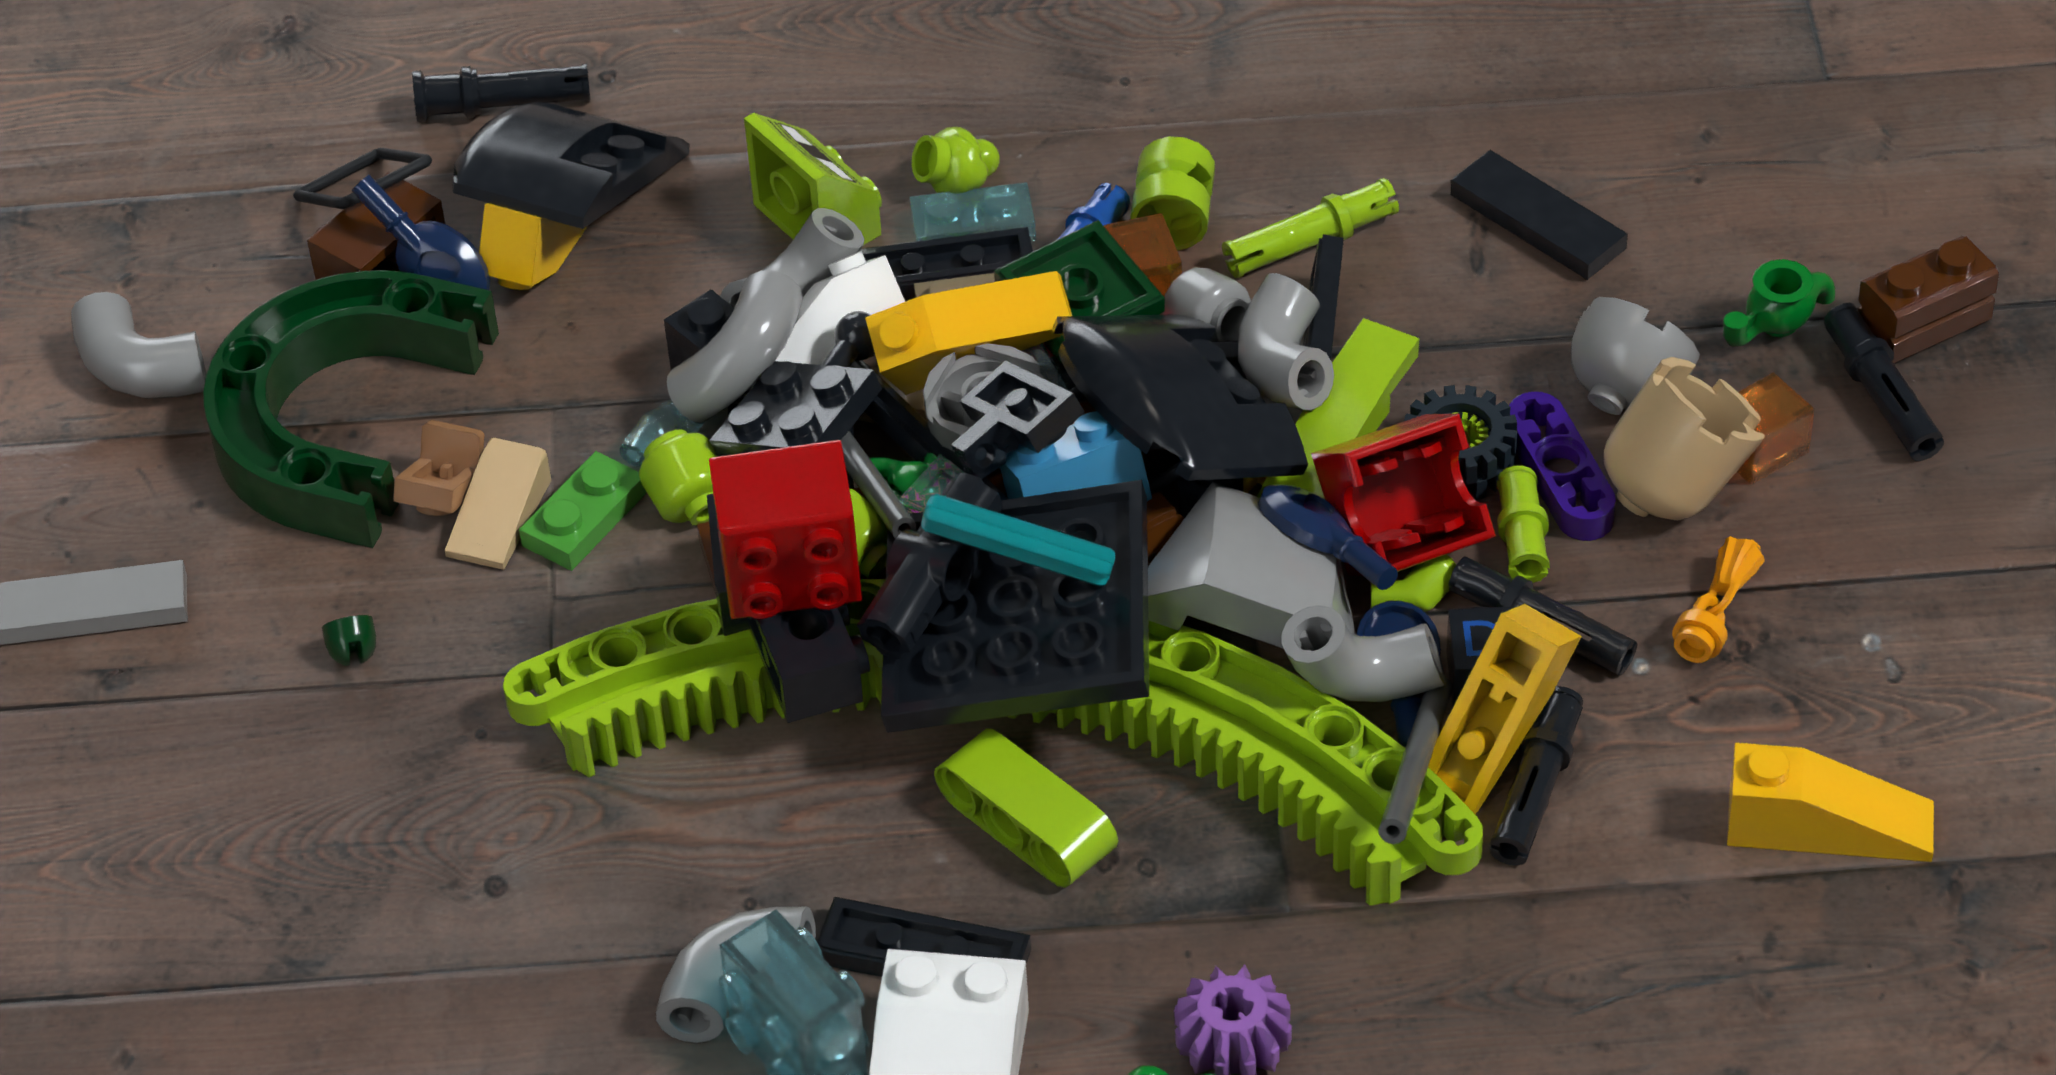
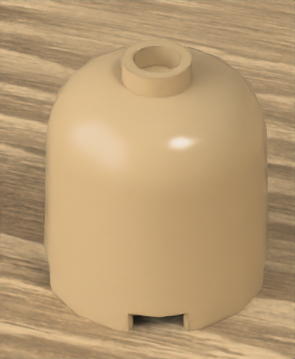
M1669 357L1660 361L1611 431L1605 445L1604 465L1612 483L1618 489V500L1629 511L1642 517L1651 514L1655 517L1678 521L1699 514L1711 503L1765 437L1763 433L1754 430L1761 421V418L1750 403L1722 379H1719L1712 388L1699 378L1690 375L1696 365L1688 360Z

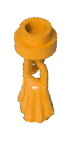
M1729 536L1725 539L1724 545L1718 549L1714 578L1708 592L1698 597L1692 609L1684 611L1679 616L1672 630L1675 650L1682 658L1693 663H1703L1708 659L1716 657L1721 652L1728 637L1725 627L1724 610L1731 603L1736 592L1756 574L1765 561L1760 550L1761 546L1753 539H1737ZM1721 595L1724 597L1721 601H1719L1716 596Z

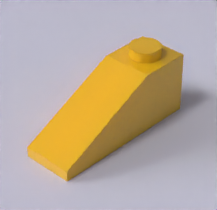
M486 203L484 205L479 253L485 262L489 276L498 278V283L501 286L515 290H527L559 270L587 226L581 229Z
M1057 271L921 295L867 316L865 319L880 373L905 395L924 389L929 372L943 357L955 352L957 360L963 356L975 354V346L987 343L1012 346L1023 351L1062 336L1063 334H1053L1055 320L1057 316H1072L1061 275Z
M1526 604L1500 614L1436 740L1428 765L1475 815L1551 697L1582 637Z
M1735 742L1729 791L1727 846L1932 862L1934 839L1933 800L1805 748Z

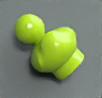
M947 127L939 131L935 136L924 135L917 141L912 154V171L919 182L930 183L941 197L949 200H960L966 194L979 189L985 183L987 177L996 172L1000 156L999 151L990 141L976 139L972 133L961 127Z

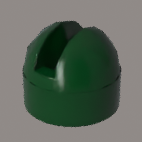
M349 616L333 620L322 626L325 647L331 658L339 664L349 666L351 652H357L360 664L365 663L372 657L376 648V632L372 616Z

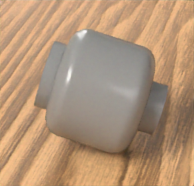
M1194 267L1181 273L1171 283L1164 296L1165 312L1162 315L1188 316L1216 327L1210 342L1239 341V327L1249 307L1251 298L1247 289L1236 280L1209 268Z

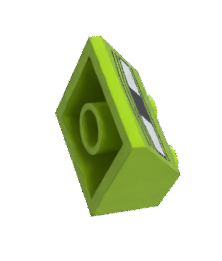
M752 113L744 118L754 206L790 238L794 239L812 211L817 208H827L846 216L862 232L864 245L882 235L879 210L882 206V199L877 187L868 177H860L847 166L832 146H824L806 129L756 113Z

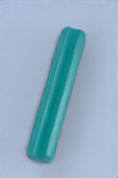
M940 494L931 495L922 517L921 528L925 532L1097 586L1106 585L1115 562V551L1112 548Z

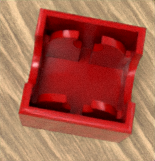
M1459 413L1424 414L1311 453L1325 500L1341 513L1355 536L1362 537L1366 545L1395 567L1397 571L1496 537L1487 504L1479 503L1471 496L1461 475L1459 452L1470 447ZM1344 563L1348 575L1363 576L1350 564Z
M841 440L709 458L720 550L731 619L745 617L766 619L780 612L815 607L829 610L840 607L844 603L862 601L854 513Z

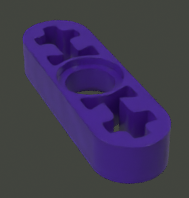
M1527 392L1517 396L1509 404L1510 415H1515L1517 420L1516 454L1523 466L1535 471L1538 479L1537 490L1563 533L1577 540L1591 541L1604 537L1611 531L1614 524L1615 493L1565 408L1557 398L1544 392ZM1546 425L1545 437L1541 439V431L1538 426ZM1564 458L1574 462L1577 467L1570 472L1557 473L1546 468L1544 464L1551 459ZM1580 491V500L1584 506H1576V493Z

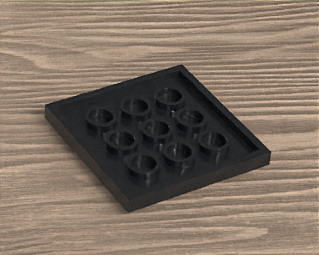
M1142 480L1001 500L1003 505L1000 511L1001 514L1112 548L1115 551V562L1110 578L1105 586H1097L977 548L973 554L974 571L965 594L955 602L944 599L910 653H904L901 659L883 655L881 718L887 733L1150 697L1147 496ZM924 512L910 514L916 523V531L921 527ZM887 528L886 579H887V577H888V574H887V561H888V556H889V553H890V549H891V547H892V545H893V543H894V541H895V538L893 537V535L891 534V532L888 530V528Z

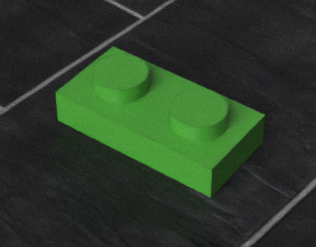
M595 451L519 529L522 547L572 571L647 493L640 481L639 472Z

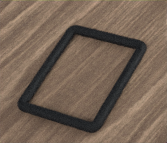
M382 147L377 148L295 190L293 197L299 202L347 209L361 202L354 193L345 197H337L316 192L380 159L409 163L376 180L384 190L431 165L432 158L430 155Z

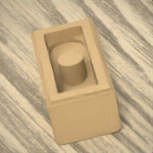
M490 438L478 461L446 545V557L502 570L505 569L520 541L519 529L534 514L551 482L548 457L544 449L508 440Z

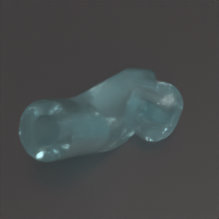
M670 399L640 417L619 449L620 454L629 464L641 467L645 449L657 437L670 432L674 427L685 430L687 433H697L705 422L698 423L689 420L680 413Z

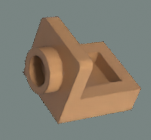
M429 420L422 426L420 458L395 477L394 502L416 506L418 512L430 516H443L456 511L462 506L478 461L484 451V433L478 429L435 420Z

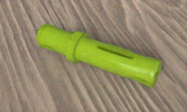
M1381 178L1373 184L1340 196L1332 193L1322 197L1321 204L1316 205V207L1234 240L1223 242L1221 245L1223 255H1232L1231 259L1225 261L1226 265L1235 278H1240L1248 272L1317 245L1319 238L1322 239L1323 234L1342 237L1344 240L1353 236L1354 229L1399 212L1398 200L1388 201L1389 197L1396 195L1395 191L1386 178Z

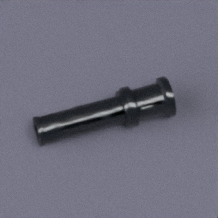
M587 64L477 74V69H471V66L461 67L459 73L424 76L421 70L412 71L417 123L426 122L428 116L464 113L466 118H475V115L481 114V109L518 106L536 102L590 101Z

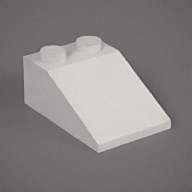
M888 949L877 1002L869 1075H1018L1029 1013L1026 960Z

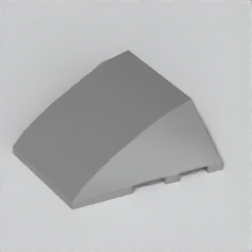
M1216 482L1210 484L1148 566L1149 621L1178 631L1188 615L1283 648L1281 644L1282 631L1286 622L1296 612L1306 607L1322 605L1337 611L1343 618L1348 630L1356 634L1341 560L1333 554L1310 548L1279 530L1260 511L1258 506L1259 497Z

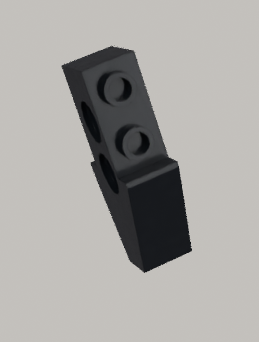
M707 495L714 581L722 632L724 636L750 630L787 723L863 702L861 674L870 672V664L860 634L849 636L845 627L850 625L846 603L829 610L815 607L780 612L766 619L752 617L731 619L720 550L714 495Z

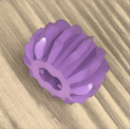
M1244 964L1236 976H1226L1215 966L1210 975V982L1191 978L1190 985L1187 987V996L1178 998V1004L1174 1009V1022L1178 1027L1175 1029L1176 1046L1179 1049L1180 1055L1190 1056V1065L1193 1067L1195 1075L1211 1069H1215V1075L1240 1073V1075H1256V1067L1275 1072L1276 1065L1280 1061V1052L1288 1051V1045H1290L1292 1040V1025L1289 1024L1290 1004L1287 1001L1286 994L1276 993V986L1272 981L1271 975L1251 980V974Z

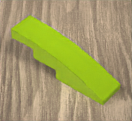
M1363 318L1332 362L1334 379L1328 398L1321 406L1313 410H1303L1295 424L1308 462L1304 475L1267 477L1257 497L1260 498L1266 486L1293 485L1306 489L1325 499L1311 453L1375 432L1390 412L1391 393L1418 357L1419 338Z

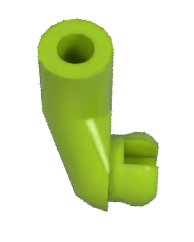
M1446 554L1416 565L1403 580H1396L1388 589L1381 590L1371 583V608L1386 601H1403L1421 608L1424 612L1430 611L1450 591L1448 583L1456 563Z

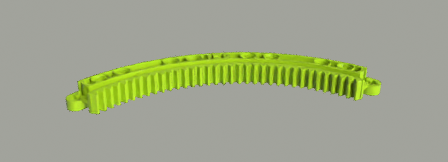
M860 579L862 601L846 603L850 625L845 627L849 636L860 634L857 624L886 579ZM717 599L682 605L577 638L519 663L509 670L503 682L504 696L510 717L517 723L526 726H540L550 723L552 730L565 747L569 766L573 771L578 770L589 778L595 775L594 761L601 759L609 766L615 767L618 765V751L624 749L635 758L642 756V742L647 740L658 749L665 748L666 734L670 732L676 734L684 742L690 740L691 726L698 724L707 734H712L715 731L716 719L723 718L732 728L739 727L742 713L747 712L757 723L764 722L768 708H774L782 719L785 718L750 630L724 636L720 626ZM1149 621L1150 697L1032 713L1033 722L1040 723L1050 712L1056 713L1057 727L1063 729L1074 718L1081 719V733L1087 735L1098 725L1105 726V740L1110 742L1123 732L1128 733V747L1134 750L1147 740L1151 741V756L1159 758L1169 750H1174V766L1180 768L1194 759L1196 760V776L1200 778L1217 770V787L1225 789L1238 782V798L1245 801L1258 795L1259 811L1265 814L1278 808V824L1280 826L1286 827L1297 823V838L1303 842L1316 837L1315 853L1321 857L1333 853V869L1336 872L1350 869V885L1354 889L1366 886V902L1369 906L1382 903L1390 905L1401 898V882L1425 870L1426 865L1435 872L1444 875H1461L1475 868L1482 857L1483 825L1479 818L1429 767L1427 768L1405 839L1398 844H1389L1382 840L1379 835V826L1405 747L1353 708L1327 693H1321L1309 682L1287 669L1205 632L1182 625L1178 631ZM864 640L870 672L861 674L863 702L855 704L858 711L865 710L871 697H877L881 704L883 655L873 645ZM534 689L540 696L535 697L529 690ZM841 708L832 710V712H839ZM1018 715L1008 716V718L1015 719ZM1444 836L1447 840L1441 843ZM1464 839V844L1458 846L1455 843Z

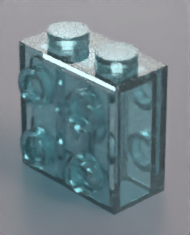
M775 909L719 944L723 975L719 977V985L727 999L730 1016L725 1019V1026L732 1041L740 1051L746 1055L754 1052L765 1064L768 1075H868L865 1049L869 1047V1039L863 1028L861 1007L865 1004L864 996L858 984L848 972L844 970L836 972L823 959L818 943L804 927L795 929Z

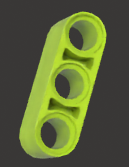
M986 728L935 768L934 776L941 793L954 808L1058 887L1066 888L1118 845L1117 832L1112 822L1101 809L994 729Z

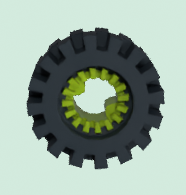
M1455 385L1444 386L1442 397H1439L1433 389L1424 394V403L1416 399L1411 404L1410 414L1406 413L1404 421L1424 414L1459 413L1467 441L1471 443L1469 444L1470 448L1460 450L1459 466L1463 481L1468 491L1473 492L1476 500L1486 497L1487 486L1496 493L1498 491L1497 481H1500L1498 479L1500 472L1516 465L1517 420L1515 415H1510V406L1505 401L1496 405V394L1486 390L1481 398L1477 397V387L1466 385L1465 394H1456Z

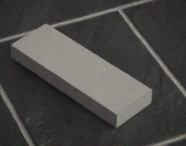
M183 560L0 583V645L188 622L187 573Z

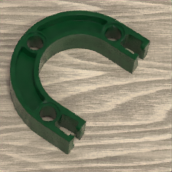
M386 270L358 271L337 274L304 283L279 294L256 308L241 320L221 343L210 363L204 385V409L218 466L229 487L254 511L281 525L373 548L382 533V525L377 522L374 508L381 509L383 515L392 517L399 505V502H394L395 482L390 461L315 444L299 438L277 421L280 409L288 396L307 378L324 368L356 358L371 356L397 357L475 375L483 362V351L479 350L477 338H482V342L485 344L493 345L499 335L492 291L408 272Z

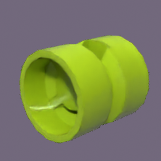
M1165 137L1154 140L1144 147L1139 156L1136 189L1131 209V227L1136 236L1147 245L1161 250L1178 251L1194 246L1206 234L1210 214V197L1212 196L1215 175V161L1209 150L1200 143L1185 137Z

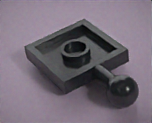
M854 311L843 316L837 323L834 332L836 345L820 365L775 361L773 365L768 367L762 373L761 379L757 381L739 405L730 412L726 421L709 440L717 456L841 440L882 390L874 369L850 367L855 360H867L875 355L865 317L872 314L864 311Z

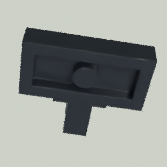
M1005 360L959 400L969 418L976 423L951 444V447L965 470L969 474L983 479L1004 465L1008 453L1018 449L1019 444L1039 453L1044 447L1055 443L1065 434L1067 427L1085 411L1074 393Z

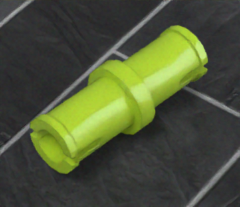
M1522 465L1511 466L1504 469L1498 475L1500 481H1497V489L1500 494L1502 509L1497 517L1498 534L1506 542L1509 561L1508 573L1511 578L1514 579L1517 576H1522L1535 583L1545 578L1548 574L1547 568L1550 569L1544 539L1549 531L1548 515L1539 504L1538 479L1535 471Z

